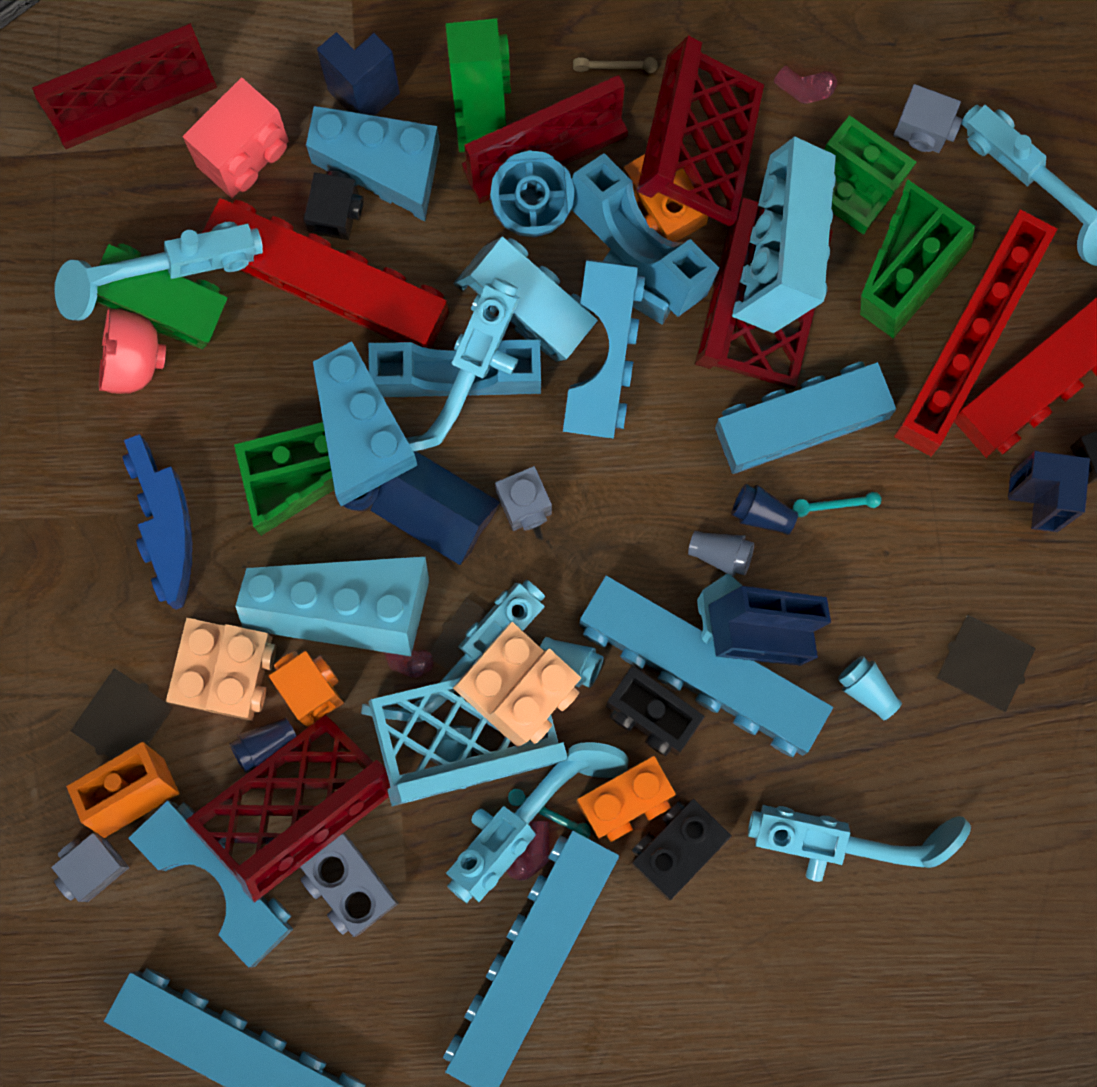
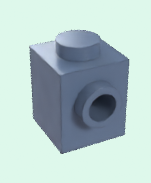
M914 84L893 136L909 142L913 148L919 151L940 153L945 141L954 142L962 118L957 117L956 113L961 101Z
M535 466L495 483L496 494L513 531L522 527L524 531L538 527L547 521V516L552 515V504Z
M92 833L84 841L77 838L70 842L58 853L61 860L51 867L58 875L54 882L61 893L68 900L72 901L76 898L78 902H89L130 868L110 842L97 833Z

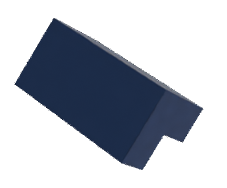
M337 32L317 48L328 92L348 112L375 116L400 94L393 53L375 33L355 50Z
M413 451L417 466L382 484L370 511L461 565L472 552L481 532L491 522L500 502L420 453Z
M1034 451L1010 474L1008 500L1034 503L1031 529L1059 532L1085 513L1090 458Z
M741 586L708 605L716 657L801 666L818 658L814 631L831 623L827 597Z

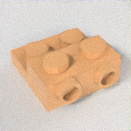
M186 618L166 702L253 721L254 713L261 712L265 702L266 687L261 686L265 669L271 670L275 660L276 645L271 644L272 637L268 633Z
M511 622L455 684L453 689L516 747H519L529 740L536 744L549 731L552 723L547 718L556 708L564 711L576 699L580 692L574 686L581 677L550 648L545 651L542 650L518 626Z

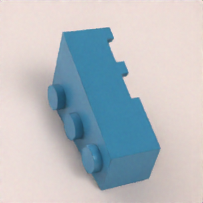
M314 106L306 142L311 163L326 171H339L349 175L351 179L356 181L357 186L364 187L379 195L380 199L390 204L393 202L412 212L415 217L425 221L440 147L437 126Z
M352 341L313 361L335 494L340 506H343L416 467L417 462L414 452Z

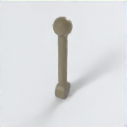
M648 57L644 61H589L587 58H576L573 60V70L584 72L589 69H643L646 73L651 74L658 69V62L653 57Z

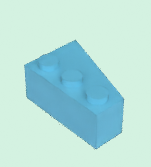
M502 236L485 245L453 284L462 291L467 286H470L479 295H481L486 284H492L494 278L504 280L518 287L516 296L520 297L510 320L516 326L515 331L527 340L540 339V350L554 361L566 360L598 321L590 314L591 310L580 304V296L576 294L570 296L558 286L560 279L551 270L544 266L538 268L526 258L529 255L528 251L512 238L506 240ZM491 305L490 312L494 315L499 310L496 306Z

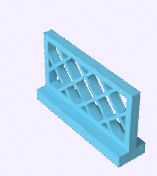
M461 678L368 701L391 787L387 789L391 806L557 764L568 759L564 742H558L550 715L547 720L552 723V727L544 735L545 739L539 740L536 744L528 741L519 747L507 748L511 741L505 737L498 751L489 752L476 744L475 741L486 723L496 730L498 729L471 704L466 702L460 694L457 696L450 692L454 690L453 687ZM440 694L454 703L444 722L439 721L422 710L430 695ZM421 698L417 706L409 702V700ZM398 704L413 713L402 733L386 724L382 707ZM459 707L480 719L469 739L449 727ZM418 717L439 729L428 749L407 737ZM444 733L465 745L457 761L449 763L434 754ZM390 736L397 739L394 747H392ZM402 744H405L424 757L415 772L400 775L395 756ZM470 750L479 754L478 756L466 758ZM429 760L438 765L424 769Z

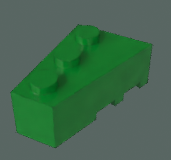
M497 18L446 23L459 152H465V144L506 126L504 94H511L509 47L507 34H499Z
M907 179L902 197L895 214L892 216L888 232L861 294L860 315L894 339L971 249L975 225Z
M118 243L117 247L108 244L99 266L139 258L142 254L135 248ZM168 269L98 286L96 303L108 308H119L142 315L150 320L157 333L204 349L211 339L228 297L219 294L220 288L202 279H197L196 283L184 277L171 279Z
M323 422L234 444L253 527L260 536L335 490Z

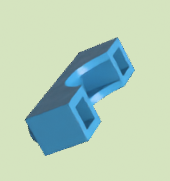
M605 153L573 174L572 182L575 191L571 210L625 264L638 266L637 275L645 276V284L658 298L669 304V309L677 317L708 295L719 267L691 239L681 243L672 242L661 236L653 228H650L637 205L633 191V181Z
M593 259L586 260L580 304L593 311L604 324L609 339V352L605 363L595 375L583 382L570 385L563 432L614 439L615 428L624 429L627 404L619 403L621 386L630 387L633 367L632 361H625L627 344L636 345L639 319L631 318L633 301L642 302L645 276L637 275L638 266Z
M540 339L502 340L498 351L518 359L512 375L490 366L487 376L484 378L475 376L468 395L541 394ZM412 342L369 343V373L382 397L449 396L460 368L452 365L457 351L428 349Z
M171 801L165 802L129 837V840L157 870L168 871L178 866L195 865L205 869L215 877L224 892L226 900V916L219 936L248 968L255 967L293 930L287 922L292 917L291 914L274 897L268 902L262 896L254 903L243 891L238 880L188 827L186 819L196 812L185 802L180 806ZM219 843L225 849V843Z

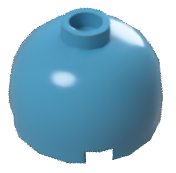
M529 150L514 154L499 167L492 179L490 201L493 212L506 229L518 236L534 238L549 234L564 223L572 209L575 189L571 175L565 167L563 168L558 161L553 159V156L546 152Z

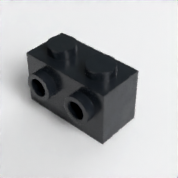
M634 666L628 671L606 705L607 708L612 710V713L609 715L611 720L629 732L633 727L639 729L648 736L645 743L664 757H667L669 752L678 756L705 718L699 711Z
M694 798L687 805H684L679 800L662 818L667 826L656 837L648 832L631 850L637 857L630 864L668 901L672 900L732 837Z

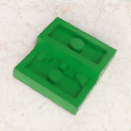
M849 115L824 148L825 151L836 155L834 169L836 182L833 188L831 210L834 215L864 235L917 162Z

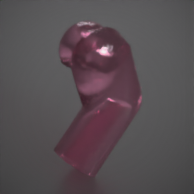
M784 66L775 77L774 83L800 103L807 104L830 97L837 87V78L830 71L800 77L789 67Z
M412 650L411 656L383 652L388 666L393 671L411 678L421 677L423 673L430 672L433 668V657L426 650H420L419 652Z
M531 821L528 824L536 836L528 844L526 850L506 870L509 877L519 881L530 879L548 863L550 855L549 821Z

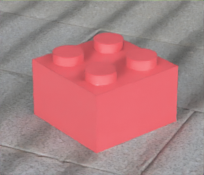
M242 77L182 136L197 168L231 198L239 191H247L257 180L258 172L268 162L274 163L285 152L289 142L279 110Z

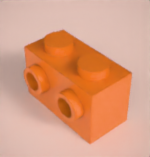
M645 154L623 166V172L633 181L634 196L647 224L661 236L672 242H677L707 224L709 216L659 192L652 198L637 192ZM684 169L676 171L674 184L688 191L694 189Z
M293 651L274 664L276 671L269 675V678L297 719L307 727H310L325 714L328 715L344 704L333 687L340 681L321 655L313 659L307 651L300 655Z
M144 742L137 744L66 786L81 823L103 838L180 794L165 759Z
M655 756L578 798L576 802L597 840L607 836L609 841L612 842L633 830L629 823L630 821L643 814L646 815L648 820H651L671 809L668 800L673 798L676 793Z

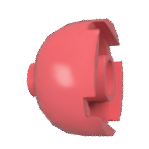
M109 308L102 340L103 355L102 360L100 359L99 391L116 394L133 393L143 389L150 383L155 369L163 370L166 344H158L157 330L150 320L144 316L119 308Z

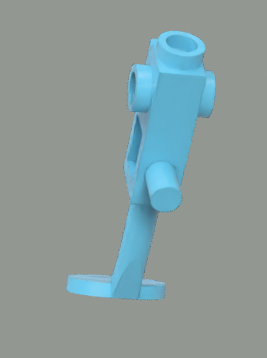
M979 105L972 107L961 122V125L967 129L969 145L981 156H986L989 153L1027 187L1033 181L1037 182L1083 223L1077 240L1079 256L1085 262L1097 266V210L1046 168L1047 156L1031 144L1029 136L1021 135L1014 129L1015 124L1008 114L1000 109L993 112L986 105L982 108Z
M224 222L215 226L211 232L197 234L193 230H186L181 234V238L164 241V252L96 267H91L90 264L83 260H68L61 266L55 281V300L58 310L68 320H84L94 309L98 286L124 278L168 269L171 279L224 268L226 272L239 271L245 268L249 262L254 261V255L263 253L261 237L258 229H250L249 224L237 226L234 222Z
M494 278L492 284H486L481 295L478 294L471 307V310L474 312L464 335L460 334L454 350L457 352L452 365L460 368L442 411L428 431L423 435L406 438L412 451L431 448L443 442L460 414L475 376L484 378L487 376L490 366L512 375L518 359L498 351V348L520 297L516 296L518 287L504 280ZM491 305L498 308V316H493L490 313Z
M525 580L522 585L514 583L508 591L504 590L494 601L496 605L479 623L475 622L465 633L467 637L458 646L465 655L440 683L462 678L509 623L513 622L523 631L545 607L540 603L545 598V595L528 580ZM515 605H518L520 609L517 616L512 614V608ZM440 694L430 695L422 710L431 715L448 699ZM420 700L415 702L413 705L417 706ZM362 704L361 713L372 716L370 705ZM382 707L385 719L409 721L413 714L405 708ZM418 717L415 722H422L424 720Z
M595 742L575 744L568 750V759L557 763L515 813H512L503 806L493 817L484 809H478L473 814L471 821L482 832L459 855L457 861L447 871L446 874L452 879L447 887L466 904L472 897L480 902L489 890L495 887L500 877L517 857L526 850L528 844L536 836L528 824L554 793L578 772L597 778H614L623 774L628 768L629 759L627 755L620 749L607 744Z
M762 805L761 812L752 811L748 826V837L755 838L756 847L810 858L805 876L810 880L820 882L823 880L827 862L842 865L845 853L899 865L926 868L938 866L949 859L963 845L970 834L971 825L964 817L957 816L940 825L926 839L922 846H897L850 836L848 823L837 821L830 816L817 817L794 812V810L784 806L775 808Z

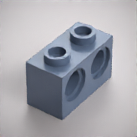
M345 833L341 834L301 866V869L306 874L300 879L316 900L323 896L332 908L327 913V916L342 935L349 931L353 937H357L399 904ZM331 857L339 858L344 865V874L335 883L326 881L322 875V866ZM357 892L365 893L371 900L370 912L363 918L354 917L348 909L349 899Z

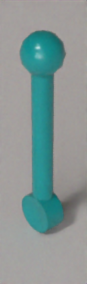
M869 492L865 497L808 503L806 500L800 499L794 503L793 510L798 512V517H805L810 511L861 505L876 508L881 504L882 499L877 492Z
M513 789L508 795L510 804L515 807H520L527 799L524 792L520 789ZM544 806L538 812V814L586 838H589L591 835V827L587 823L582 822L578 824Z

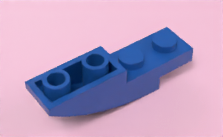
M139 434L124 440L128 454L122 456L131 479L138 477L143 492L137 494L145 516L147 518L153 516V519L138 524L142 537L136 539V543L144 562L152 561L157 576L151 578V582L159 601H167L172 608L177 610L184 607L192 568V532L187 501L179 475L171 466L158 471L148 443Z

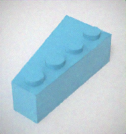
M793 137L770 155L758 206L765 208L755 227H753L750 237V243L756 245L751 266L746 265L743 267L740 283L747 285L743 302H735L732 317L775 333L824 302L827 293V284L825 282L827 261L830 256V247L828 245L830 224L833 219L831 207L833 188L836 182L834 174L836 155L797 137Z
M426 557L246 568L235 607L242 627L273 635L411 656L429 584Z

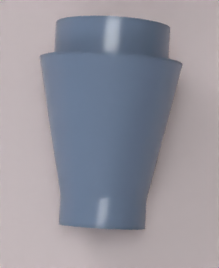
M695 530L690 541L688 555L697 557L733 577L736 573L746 575L754 551V542L745 540V535L703 533Z

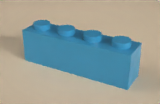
M857 362L840 370V376L826 380L825 376H817L801 384L802 389L786 394L784 389L777 390L762 397V403L747 408L746 404L742 403L725 409L722 412L723 417L718 418L715 430L732 474L890 419L896 410V406L878 362L866 367L864 362Z

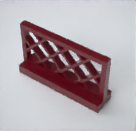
M190 23L32 87V90L40 106L56 129L62 145L65 149H69L216 89L217 85Z
M688 35L667 55L637 192L649 198H652L659 192L723 224L731 226L737 221L764 84L700 52L702 42ZM701 68L707 71L716 86L705 89L698 76V69ZM736 86L750 93L747 105L740 106L731 87ZM720 92L729 109V112L721 115L710 98V95ZM699 100L708 117V120L698 123L690 108L691 103ZM734 118L741 131V137L733 140L723 121ZM713 126L722 143V146L712 149L702 129ZM690 134L702 153L692 158L683 144V138ZM727 152L734 165L733 173L726 175L716 155ZM703 160L706 161L716 179L706 184L695 166L696 163ZM684 169L694 189L688 191L674 184L676 171ZM717 186L720 187L727 200L726 208L715 203L709 192L710 189Z
M617 75L465 144L466 161L462 163V170L479 204L490 200L492 179L495 173L514 154L529 150L546 152L553 156V159L562 166H565L626 138L628 130L622 120L625 85L621 77Z
M742 198L737 221L733 225L728 226L719 270L716 275L694 365L708 369L715 366L794 389L797 386L815 308L797 318L800 326L798 332L786 338L781 329L776 331L774 335L779 343L763 352L750 332L757 327L752 324L746 326L744 321L732 317L735 302H743L744 299L742 293L745 284L740 283L743 267L750 265L754 257L752 252L756 245L750 243L752 229L764 213V209L758 208L759 202ZM830 230L829 232L828 246H830L833 230ZM736 324L739 331L733 334L734 326ZM741 336L744 337L755 356L744 363L727 358L730 343ZM796 339L795 347L793 350V348L790 345V342ZM782 347L791 362L788 376L774 372L765 356ZM756 361H758V363H759V365L761 366V368H760V367H757V366H753V365H751V364H753V363H755Z
M325 714L186 819V822L196 836L238 880L243 891L255 903L389 798L387 789L391 787L386 768L377 759L373 762ZM325 732L335 740L333 752H310L312 742ZM286 762H301L298 778H276L277 769ZM309 762L331 763L329 778H306ZM339 763H358L364 769L352 779L337 778ZM250 789H266L263 805H241L242 795ZM274 789H297L294 805H272ZM305 789H327L326 799L317 806L302 805ZM216 815L230 816L228 832H208L203 825ZM239 816H261L259 833L236 832ZM270 816H292L291 826L282 833H267ZM219 843H225V849ZM234 843L257 844L255 854L239 865L232 858Z

